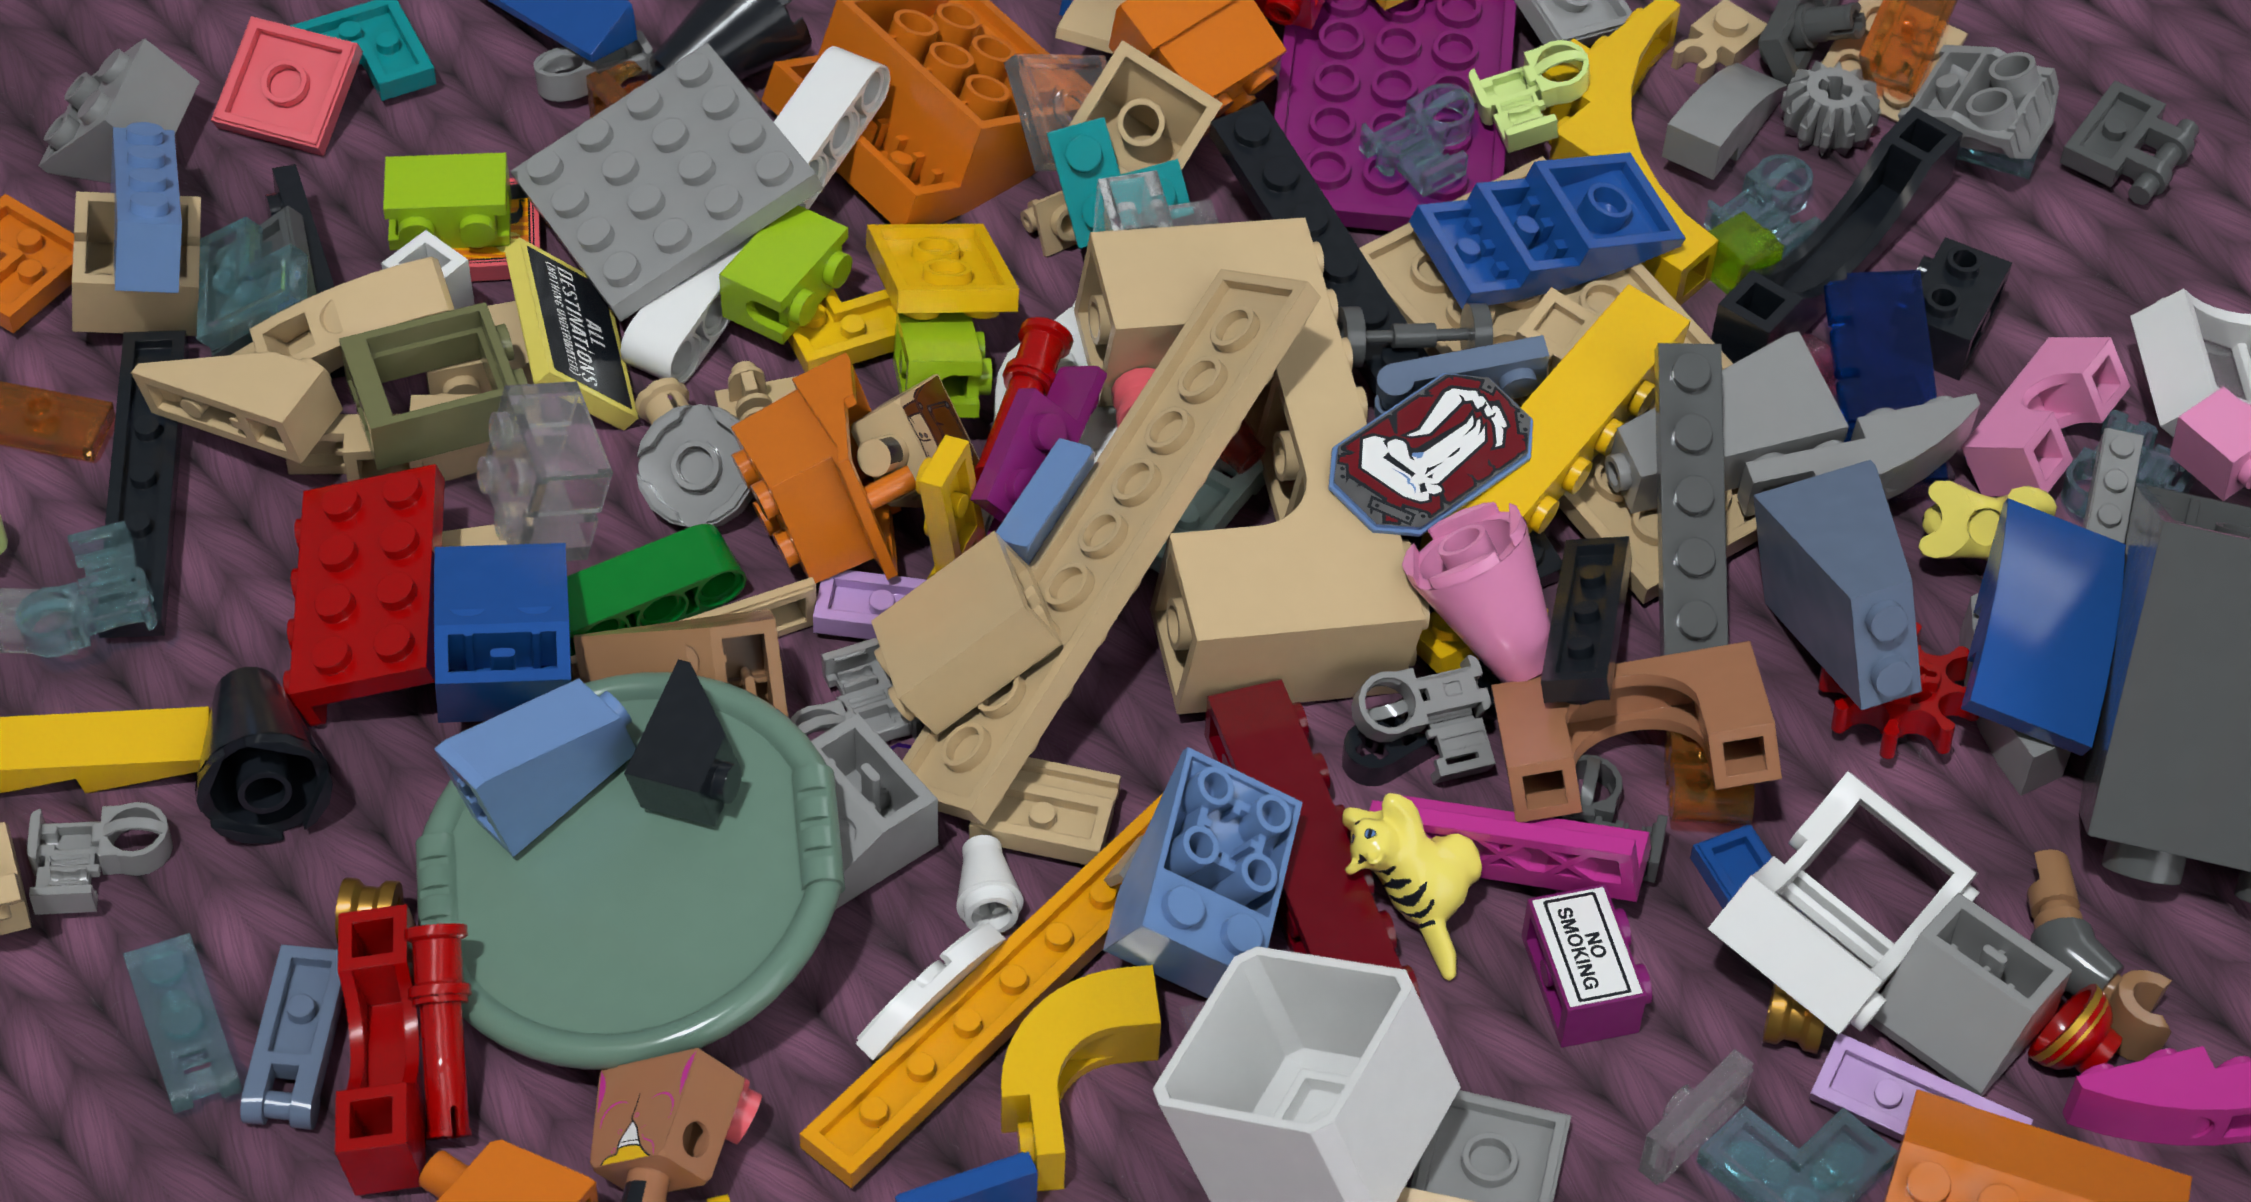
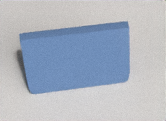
M1059 438L996 530V533L1028 565L1093 467L1095 452L1090 446Z

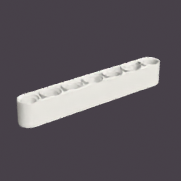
M836 46L827 48L774 121L776 126L814 170L823 188L882 106L891 80L890 70L887 66ZM822 190L799 205L809 209ZM754 235L641 308L624 333L620 350L621 359L626 364L660 379L676 378L681 383L687 382L731 321L722 317L719 274Z

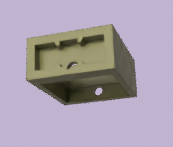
M486 302L339 338L346 381L377 470L525 432L522 407L531 404L527 379L522 368L511 369L509 361L514 360V351L508 329L505 324L495 326ZM481 358L492 391L393 416L382 383Z

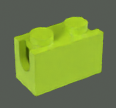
M506 152L385 157L383 211L385 220L389 219L388 242L390 251L401 249L425 230L451 248H482L511 245V187Z
M798 205L758 231L719 274L722 317L783 345L799 326H806L812 320L818 305L833 288H840L847 280L852 268V257L842 252V245L848 239V227Z
M896 312L893 365L899 392L902 393L932 375L938 374L959 418H979V395H990L992 389L991 358H985L984 332L975 331L972 317L964 313H940L934 319L918 320Z

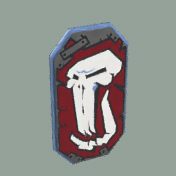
M1442 373L1332 448L1328 489L1372 533L1420 537L1428 532V529L1437 522L1452 515L1530 460L1533 419L1489 377Z

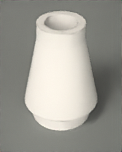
M990 835L974 836L967 840L962 847L963 865L956 904L957 913L970 930L982 923L986 924L989 922L999 933H1003L1012 928L1017 922L1023 907V896L1005 860L1000 841Z

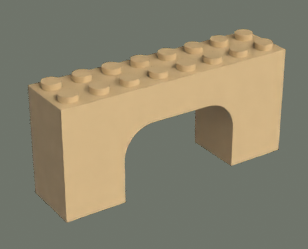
M1306 218L1090 232L1074 314L1087 365L1099 366L1107 373V378L1099 394L1098 407L1113 406L1111 388L1115 380L1123 373L1135 368L1148 367L1156 369L1220 269L1308 281L1321 296V299L1308 317L1303 330L1296 336L1275 369L1270 382L1263 388L1242 421L1253 438L1257 454L1263 464V476L1276 522L1260 526L1171 533L1168 537L1150 611L1176 713L1206 712L1207 696L1279 679L1283 680L1292 703L1352 698L1371 676L1379 672H1396L1414 666L1417 658L1416 646L1422 630H1426L1429 626L1430 610L1429 603L1410 584L1402 566L1406 551L1410 548L1411 543L1408 539H1401V535L1372 533L1328 489L1332 448L1367 425L1368 403L1364 388L1361 386L1356 387L1352 375L1353 352L1351 343L1347 337L1341 338L1337 325V297L1333 289L1326 288L1323 278V250L1319 242L1312 241ZM1375 686L1366 693V696L1398 692L1386 686Z

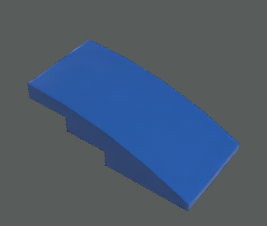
M1630 152L1534 161L1526 177L1523 179L1476 183L1467 200L1417 205L1409 220L1410 225L1462 310L1467 303H1486L1489 306L1543 295L1551 287L1557 291L1571 288L1625 270L1681 247L1686 239Z
M2008 498L2003 503L1973 613L1979 615L1967 658V661L1972 662L1973 665L1961 705L1962 710L2080 756H2083L2093 747L2117 635L2124 581L2126 544Z

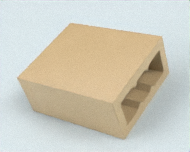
M995 531L988 534L871 621L880 646L874 651L876 659L891 678L893 684L888 689L891 701L908 721H912L917 717L936 736L1062 645L1031 567Z

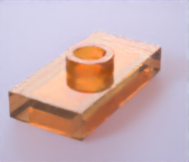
M0 381V445L94 462L116 416L112 402Z

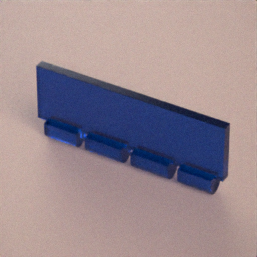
M1920 270L1847 273L1846 280L1831 281L1825 284L1823 289L1828 326L1832 328L1829 332L1833 371L1834 377L1840 380L1835 385L1837 404L1849 426L1844 442L1851 441L1858 417H1863L1880 408L1897 410L1922 405L1937 397ZM1946 462L1915 485H1931L1936 480L1948 481Z

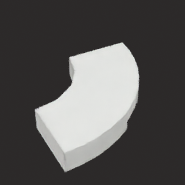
M989 922L986 924L982 923L967 932L941 953L939 957L945 964L937 960L926 968L914 981L911 980L857 1037L856 1045L872 1060L884 1055L993 953L1006 938Z

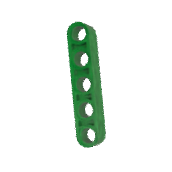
M712 524L695 525L567 576L570 656L576 655L573 635L679 621L718 608L739 595L745 587L747 578L718 528Z

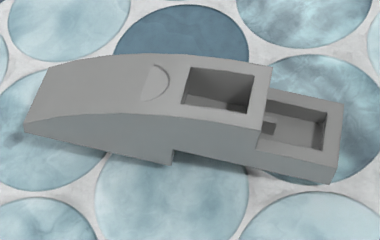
M1976 394L1956 398L1939 396L1922 405L1897 410L1892 408L1876 409L1863 417L1857 418L1851 441L1843 443L1839 440H1831L1821 443L1813 449L1785 455L1779 452L1764 454L1754 461L1746 462L1737 494L1745 517L1755 515L1753 498L1755 494L1867 460H1871L1876 465L1886 499L1888 500L1928 477L1950 459L1970 436L1980 406L1979 399Z

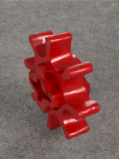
M1916 622L1922 691L1861 710L1849 696L1838 699L1834 704L1831 729L1835 733H1843L1851 726L1857 724L1875 726L1882 734L1879 754L1885 759L1894 758L1898 738H1903L1905 734L1909 733L1919 734L1928 738L1940 754L1950 752L1955 723L1946 716H1959L1969 721H1977L1980 717L1961 709L1966 687L1954 683V681H1960L1966 677L1969 649L1964 646H1958L1949 654L1942 656L1924 652L1919 645L1922 626ZM1821 666L1819 690L1847 695Z

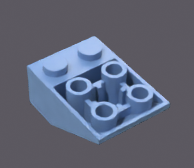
M1189 747L1184 749L1118 890L1103 951L1136 966L1153 965L1155 975L1208 999L1235 956L1256 946L1264 948L1269 946L1303 802Z

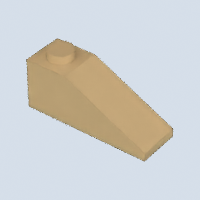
M274 351L138 363L131 372L151 413L301 464L343 410L332 386L331 376L322 365L308 358L298 360Z

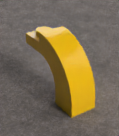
M1153 965L1109 969L1076 979L1044 998L1031 1010L1013 1035L1002 1068L1001 1133L1017 1132L1018 1153L1029 1151L1038 1171L1037 1191L1064 1189L1065 1146L1059 1104L1068 1088L1084 1074L1102 1066L1159 1060L1161 1019Z

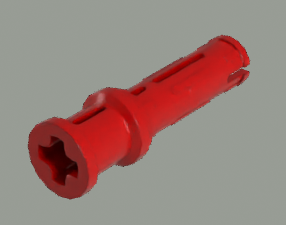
M1032 317L1022 322L1018 333L1021 343L1016 357L1007 362L1002 375L1006 392L980 460L974 468L976 483L981 476L1018 389L1036 388L1047 397L1055 380V373L1060 360L1069 355L1074 340L1069 330L1059 322L1045 317Z
M429 924L404 929V940L412 943L414 985L408 988V1000L412 1001V1007H419L427 1122L426 1140H439L441 1137L455 1139L472 1136V1128H470L462 1015V1004L468 1003V996L472 995L471 984L464 981L461 940L468 936L466 924Z

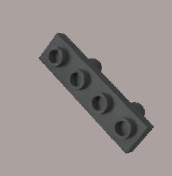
M1778 0V4L1758 40L1760 56L1764 63L1768 64L1774 79L1790 84L1797 69H1806L1819 42L1849 38L1861 39L1866 30L1864 12L1860 13L1861 5L1858 2L1838 5L1840 0Z

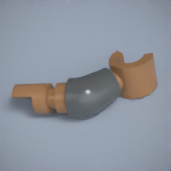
M2053 849L2034 852L2040 879L2034 882L2027 890L2028 904L2034 919L2033 925L2035 929L2031 934L2030 941L2072 969L2064 990L2065 992L2074 996L2084 987L2090 984H2097L2106 994L2112 1007L2113 1023L2111 1027L2123 1037L2121 1045L2115 1052L2116 1054L2127 1060L2138 1062L2148 1055L2162 1050L2171 1034V1030L2163 1015L2152 1012L2158 1006L2172 980L2159 973L2147 970H2132L2121 976L2124 965L2096 939L2091 924L2083 919V915L2079 910L2080 902L2068 856L2062 851Z

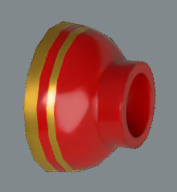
M2090 984L2084 987L2056 1011L2052 1019L2033 1040L2028 1050V1057L2038 1064L2053 1070L2071 1069L2074 1067L2079 1073H2083L2093 1066L2108 1062L2121 1045L2123 1037L2111 1027L2113 1023L2112 1007L2106 994L2097 984Z

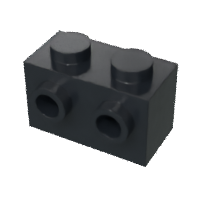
M1945 237L1934 258L1924 255L1921 259L1911 284V289L1916 290L1913 296L1902 294L1890 321V328L1898 330L1892 355L1960 380L2001 303L2012 262Z

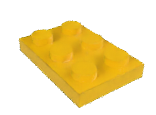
M984 223L867 224L866 249L897 313H903L912 319L930 320L937 318L940 313H964L972 318L991 319L997 317L999 312H1018L1019 287Z

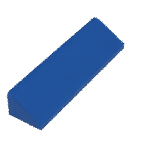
M488 0L592 63L638 40L634 10L628 0Z

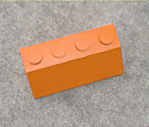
M1917 1089L1883 1202H2189L2192 1176Z

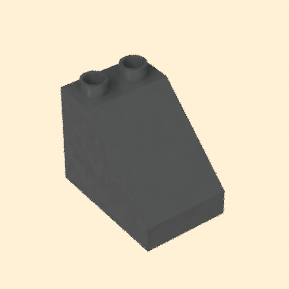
M2135 482L2124 542L2126 544L2124 581L2116 641L2093 747L2087 752L2079 813L2088 836L2107 840L2101 865L2106 869L2134 879L2165 885L2181 884L2187 858L2240 869L2234 895L2251 903V507Z

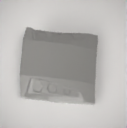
M1943 45L1939 51L1941 58L1909 107L1900 110L1898 113L1899 120L1914 106L1962 132L1961 147L2004 154L2009 158L2031 159L2053 124L2059 92L2055 68L2037 66L2035 58L2025 52L2007 54L1997 47Z

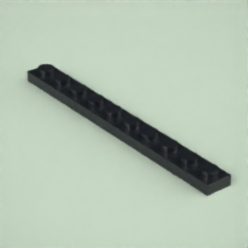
M1261 101L1211 121L1210 138L1263 220L1306 218L1312 241L1321 244L1324 256V282L1327 289L1335 291L1338 308L1360 306L1365 319L1366 331L1390 330L1391 324H1408L1265 103ZM1366 343L1364 363L1358 369L1374 394L1377 395V375L1384 366L1391 363L1429 357L1424 348L1392 349L1390 343ZM1532 530L1529 536L1541 587L1543 588L1559 581L1562 560L1545 533L1538 534Z

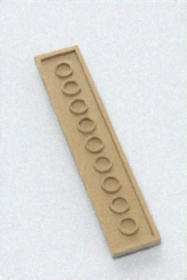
M1220 269L1029 564L1062 645L937 736L925 725L902 760L938 799L939 812L985 825L994 810L1001 804L1006 791L1029 755L1036 749L1041 736L1060 706L1071 694L1076 681L1097 648L1105 641L1111 626L1131 595L1140 586L1143 576L1164 543L1168 540L1170 534L1174 532L1175 526L1198 490L1205 484L1208 474L1231 438L1238 432L1243 419L1257 397L1270 382L1275 369L1294 339L1303 330L1308 317L1321 299V296L1308 281Z

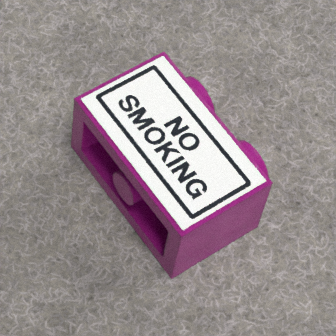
M1606 884L1528 899L1521 937L1560 1047L1563 1048L1639 1033L1645 1004H1650L1652 1001L1651 981L1645 965L1642 963L1635 964L1629 949L1631 946V930L1627 915L1622 908H1614Z

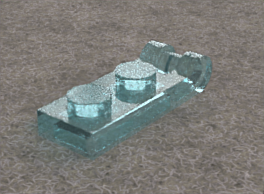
M184 934L124 953L123 957L173 1113L176 1114L195 1108L194 1100L220 1092L221 1098L241 1093L242 1087L236 1067L229 1051L191 934ZM210 1062L211 1066L184 1074V1070Z

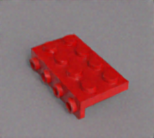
M436 464L303 491L301 518L296 519L294 524L295 539L299 548L298 567L293 568L291 571V587L295 597L294 618L289 619L287 622V637L292 650L290 670L284 672L283 688L294 707L299 709L311 727L326 723L327 704L435 682L434 551L435 547H442L445 478Z

